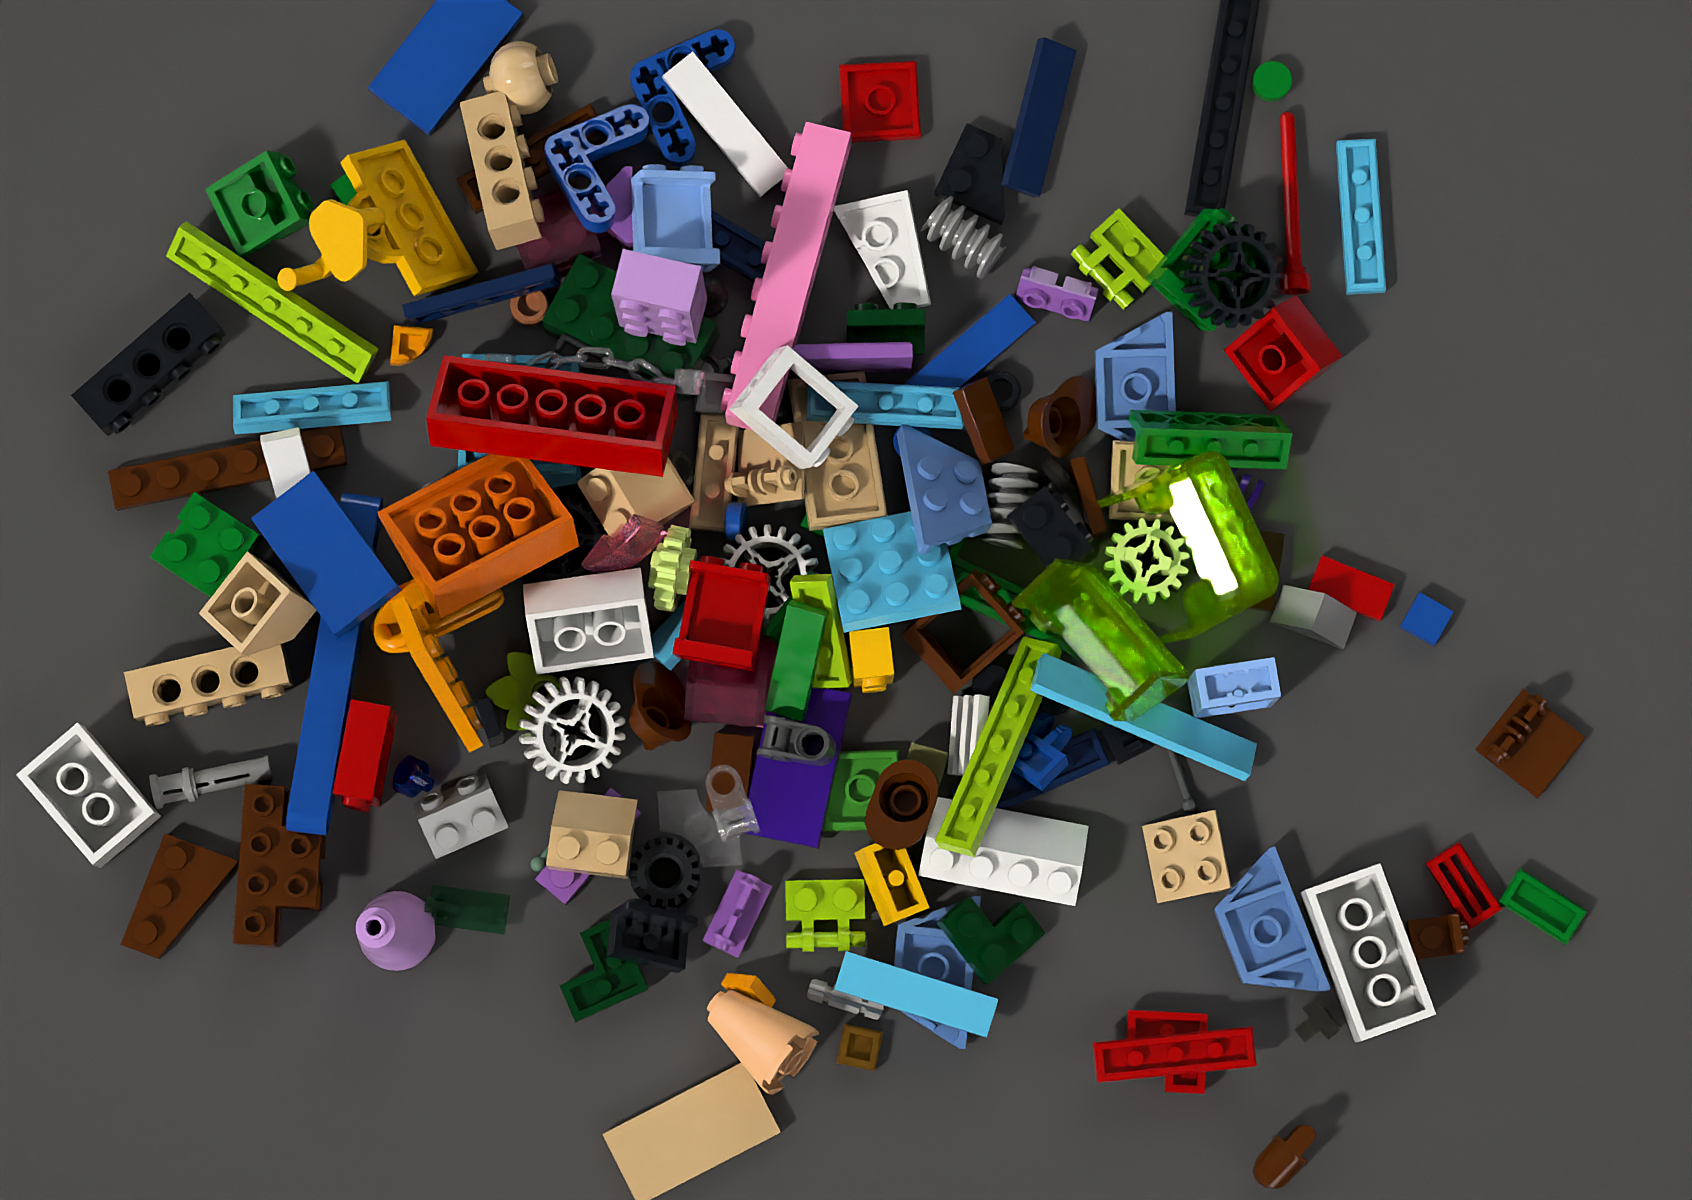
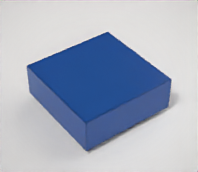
M1419 592L1399 628L1425 643L1435 646L1454 611Z

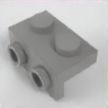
M486 774L467 776L461 779L456 786L442 792H430L413 805L418 822L435 859L509 828Z

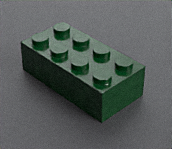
M579 253L542 319L546 333L557 339L563 334H569L640 371L643 375L642 381L675 385L677 399L683 401L696 380V373L702 369L709 353L720 336L718 324L703 316L696 344L686 341L684 346L665 342L662 339L663 336L648 333L646 337H639L625 332V327L619 326L611 296L617 272ZM566 341L567 344H569V345H571V346H573V347H575V348H577V349H579V350H581V351H583V352H585V353H587V354H589V355H591V356L597 358L596 356H594V355H592V354H590V353H588V352H586V351H584V350H582V349L576 347L575 345H573V344H571V343H569V342Z

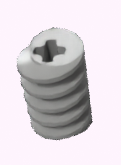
M949 196L932 212L923 225L921 232L929 227L927 240L930 242H934L942 237L939 245L942 251H946L954 246L952 259L955 261L967 255L964 263V268L967 270L979 264L977 277L983 279L1006 249V247L1002 248L1000 246L1003 234L999 233L991 239L988 238L991 225L987 223L980 229H976L978 215L975 214L969 219L964 220L963 216L966 206L962 205L952 211L950 208L954 197Z
M1011 463L993 464L991 472L999 478L990 479L988 487L996 493L987 494L988 505L993 507L989 508L992 524L986 533L981 534L986 537L982 540L999 547L1024 549L1025 544L1015 539L1019 532L1008 520L1007 515L1031 497L1025 493L1026 489L1038 488V483L1028 478L1029 474H1035L1038 471Z

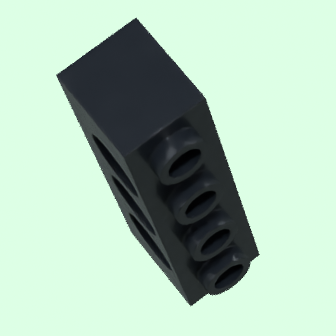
M188 293L71 396L107 436L113 432L119 434L133 422L134 418L132 415L143 406L145 408L151 407L163 396L161 390L170 382L174 381L177 383L184 379L193 369L191 364L200 356L208 357L221 346L223 342L221 338L226 334L193 295ZM183 333L190 335V343L185 349H172V341L175 336ZM148 360H160L161 366L155 375L145 376L142 374L143 365ZM120 385H129L131 387L130 396L122 402L113 401L112 395L114 390Z

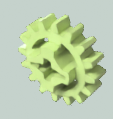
M1140 518L1137 529H1133L1127 522L1123 526L1124 536L1118 533L1112 535L1111 539L1117 546L1106 547L1105 554L1113 557V560L1104 564V570L1114 571V575L1108 581L1110 585L1118 582L1122 585L1118 595L1122 597L1130 591L1133 593V603L1136 604L1141 595L1147 597L1150 605L1154 604L1156 594L1158 593L1164 600L1170 597L1169 586L1179 590L1182 584L1176 576H1186L1189 571L1186 567L1181 566L1180 563L1188 560L1190 556L1187 552H1179V548L1185 542L1184 538L1176 540L1171 538L1175 529L1173 526H1170L1164 532L1160 530V520L1156 519L1152 527H1147L1144 518ZM1146 536L1143 544L1135 548L1125 547L1131 540ZM1160 541L1169 549L1172 560L1170 557L1164 556L1159 547ZM1150 545L1151 561L1157 564H1151L1144 577H1142V562L1136 558H1142ZM1121 563L1130 568L1134 575L1133 582L1124 574ZM1157 575L1168 576L1162 583L1147 587L1149 579Z
M671 525L668 528L667 537L664 538V543L658 542L656 550L653 551L648 587L655 589L653 599H655L654 607L658 610L675 612L682 594L687 595L691 570L689 569L690 560L696 561L697 550L690 548L692 542L690 528Z

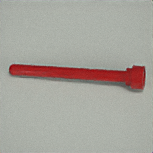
M1286 111L1280 116L1287 267L1283 268V273L1286 276L1279 281L1280 288L1283 291L1281 294L1302 295L1311 292V276L1306 273V267L1302 266L1295 116L1292 112Z

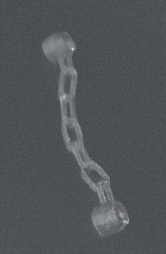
M585 346L579 349L576 356L560 357L558 353L549 351L531 358L526 363V366L534 367L532 366L533 364L553 357L550 359V363L555 365L548 369L559 370L562 363L578 362L582 367L594 369H608L613 365L628 369L630 376L637 381L650 382L635 373V371L640 369V366L637 364H640L658 376L652 377V383L677 385V393L701 395V387H705L706 382L705 370L678 368L674 370V378L664 377L662 371L641 358H636L631 362L616 359L611 350L603 347ZM485 353L484 360L516 364V355ZM583 353H604L608 357L602 358L604 363L585 362L588 360V356L583 355Z

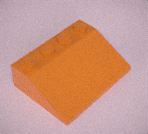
M488 454L377 512L419 589L440 619L579 547L573 517L530 459Z

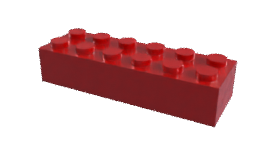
M443 355L426 416L430 446L663 477L678 416L677 391L675 385Z

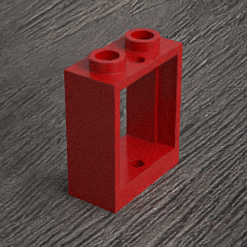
M351 699L333 788V794L342 800L341 805L346 806L345 808L369 812L370 806L380 807L398 718V714L391 706Z

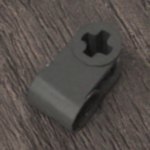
M764 716L763 722L767 726L762 747L757 749L756 755L782 762L792 761L814 766H824L834 759L837 752V744L835 739L822 728L798 723L786 718ZM815 737H823L824 747L822 751L817 755H809L807 751L809 742Z

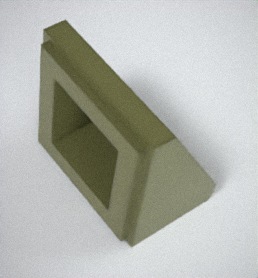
M911 742L906 760H916L928 766L936 776L939 787L949 753Z

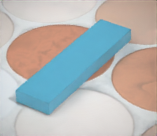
M1376 139L1337 140L1336 156L1346 295L1385 293L1386 277Z
M389 381L233 395V428L235 435L281 431L297 427L304 429L391 421V390Z
M830 381L858 405L851 415L854 418V424L908 425L910 427L962 429L964 426L962 415L953 395V392L959 388ZM808 385L806 421L828 422L837 409Z
M847 951L845 952L834 988L836 991L985 1038H987L998 1003L997 998Z

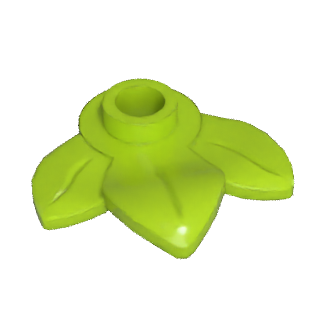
M511 652L507 654L510 676H505L495 681L485 692L496 706L509 710L506 721L507 729L523 731L528 729L520 727L519 721L522 719L531 720L532 715L523 710L524 706L527 704L536 708L539 702L534 700L532 694L539 692L541 688L545 687L547 682L552 683L557 691L560 690L559 680L546 673L536 675L533 655ZM562 703L554 707L550 713L556 711Z

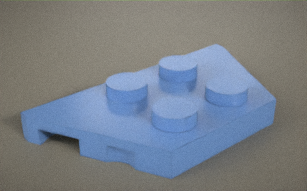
M1165 312L1094 351L1098 430L1120 440L1135 441L1136 432L1128 421L1130 410L1176 411L1172 312Z
M901 425L897 432V440L918 553L927 554L936 545L946 542L950 546L961 542L964 537H975L986 533L992 524L980 461L908 425Z
M1275 846L1271 847L1213 909L1241 983L1318 992L1328 991L1331 989L1285 870Z
M981 896L971 897L980 908ZM956 904L898 924L894 957L895 967L968 990L972 989V968L937 924V921ZM902 1012L958 1049H966V1031Z

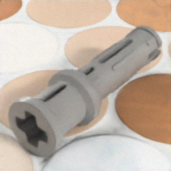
M265 755L260 758L194 771V768L185 767L180 773L161 777L152 774L149 775L155 807L156 809H162L164 804L188 799L189 802H195L196 799L200 798L199 794L265 780L270 781L273 780L269 757Z

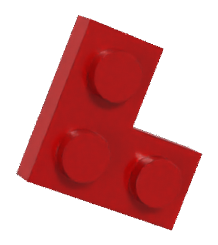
M1127 1010L1126 1039L1201 1032L1208 1029V1014ZM1206 1072L1164 1076V1092L1205 1094Z

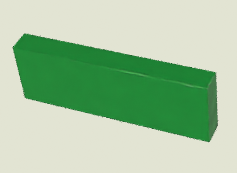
M794 600L787 604L765 706L766 711L800 722L806 717L829 611Z

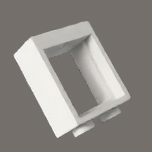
M786 345L776 348L729 410L801 470L810 468L813 465L818 467L825 461L831 452L828 446L835 436L841 437L853 424L854 418L851 415L858 405L791 347ZM788 369H791L837 409L807 450L758 409Z

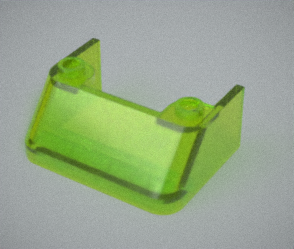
M1208 451L1143 477L1098 500V504L1102 508L1134 498L1138 507L1150 515L1159 514L1169 509L1182 538L1185 540L1184 543L1201 580L1190 585L1183 595V606L1190 621L1160 636L1162 644L1195 637L1270 597L1277 590L1279 584L1278 572L1226 458L1220 453Z
M1056 558L1012 601L1016 608L1029 609L1032 612L1029 618L1042 632L1046 633L1050 630L1054 633H1059L1108 689L1105 692L1108 699L1105 706L1110 711L1109 716L1114 721H1134L1176 692L1190 679L1188 672L1105 576L1089 563Z

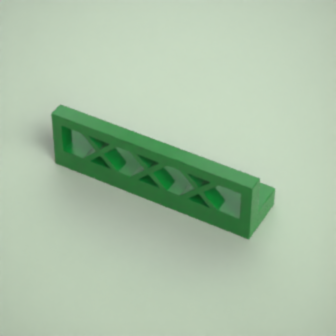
M1130 410L1128 421L1136 432L1132 455L1135 464L1287 469L1293 433L1280 415Z

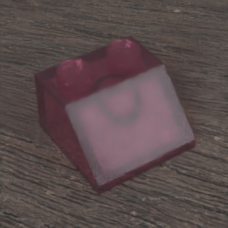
M576 183L571 184L573 188L578 189ZM561 189L533 198V200H540L545 221L539 223L542 238L516 245L525 271L551 263L559 271L572 267L579 253L590 259L602 256L596 234L583 227Z
M760 641L755 671L690 660L686 681L684 720L701 723L733 724L742 727H763L771 642Z

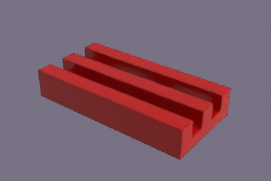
M1460 842L1425 863V866L1454 911L1459 913L1460 920L1466 921L1468 930L1502 910V907ZM1454 854L1488 904L1489 908L1485 911L1450 859ZM1443 863L1476 916L1474 918L1470 917L1438 867V864Z

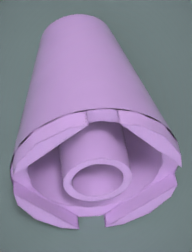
M392 891L377 896L365 907L357 919L356 934L362 951L372 963L387 970H405L417 966L428 957L436 939L435 919L433 912L422 899L411 893Z

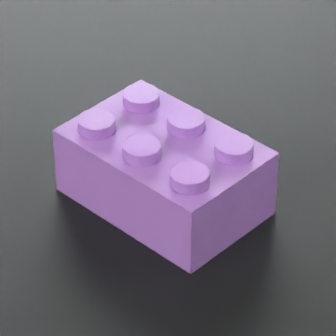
M623 249L611 293L619 326L625 327V332L639 337H646L648 333L663 336L662 339L670 344L684 346L686 341L696 344L707 302L701 266Z

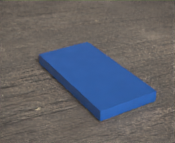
M436 0L368 86V90L431 136L524 17L523 12L506 0Z
M314 471L251 518L337 638L342 637L402 590Z

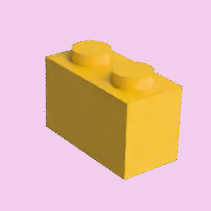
M889 627L850 631L848 644L853 687H862L863 693L885 691L887 684H893L894 679Z
M875 843L854 853L883 926L930 908L906 848L901 850L885 849Z

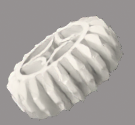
M770 524L764 525V536L762 537L757 536L754 526L749 527L751 540L747 542L742 535L737 534L735 540L739 548L736 550L733 546L726 544L723 550L731 559L720 558L725 560L724 566L737 568L740 561L745 557L749 563H758V565L763 566V570L767 573L778 571V576H774L777 591L773 586H770L769 595L780 606L766 608L764 628L789 597L781 583L783 577L789 573V569L797 564L800 575H807L808 570L818 566L817 558L804 560V557L812 550L809 544L802 546L800 549L796 548L801 539L799 534L795 533L788 542L784 540L787 529L781 526L777 537L771 536ZM760 548H776L787 553L788 556L785 558L781 557L776 561H767L759 553L757 554L755 550Z
M577 676L571 688L569 680L566 677H561L559 680L560 690L557 691L552 683L547 682L545 690L548 695L545 698L538 692L532 694L534 700L539 702L537 707L533 708L527 704L524 706L523 710L532 715L531 720H520L519 726L530 730V733L519 736V741L522 744H533L524 751V755L528 759L537 757L533 767L537 771L547 767L545 775L547 778L553 780L560 771L561 782L568 784L574 772L576 781L584 783L586 779L585 770H588L594 778L600 776V772L596 765L601 763L609 769L612 763L606 758L608 753L611 752L614 755L621 754V750L613 745L614 740H625L626 735L624 733L615 731V727L625 724V718L622 716L612 717V715L619 711L621 706L616 701L607 704L612 693L607 689L598 693L599 684L597 682L591 681L585 688L584 679ZM580 699L578 705L573 704L571 710L565 715L550 713L554 707L564 701ZM592 704L600 715V736L592 733L589 729L588 722L591 714L588 711ZM559 722L566 726L575 725L588 737L585 738L579 734L577 736L574 734L569 735L557 723ZM544 724L549 725L556 732V740L553 745L556 747L553 756L549 754L543 741ZM580 745H589L594 748L580 759L565 761L566 756H571L573 751Z

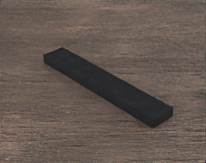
M1220 0L1184 215L1197 217L1203 209H1225L1260 0Z

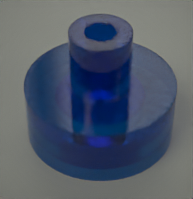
M412 755L405 757L397 766L393 776L392 784L394 791L409 798L416 797L422 790L430 792L435 780L428 776V763Z

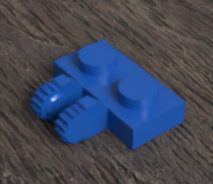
M1046 712L1041 713L1033 720L1012 769L1013 772L1041 791L1069 765L1066 755L1060 751L1067 745L1073 734V730L1062 723L1045 737L1052 730L1055 718Z

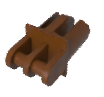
M1310 1125L1296 1126L1284 1140L1278 1135L1272 1137L1273 1140L1260 1153L1254 1163V1178L1260 1185L1272 1189L1284 1187L1304 1165L1308 1164L1301 1155L1316 1137L1313 1127Z

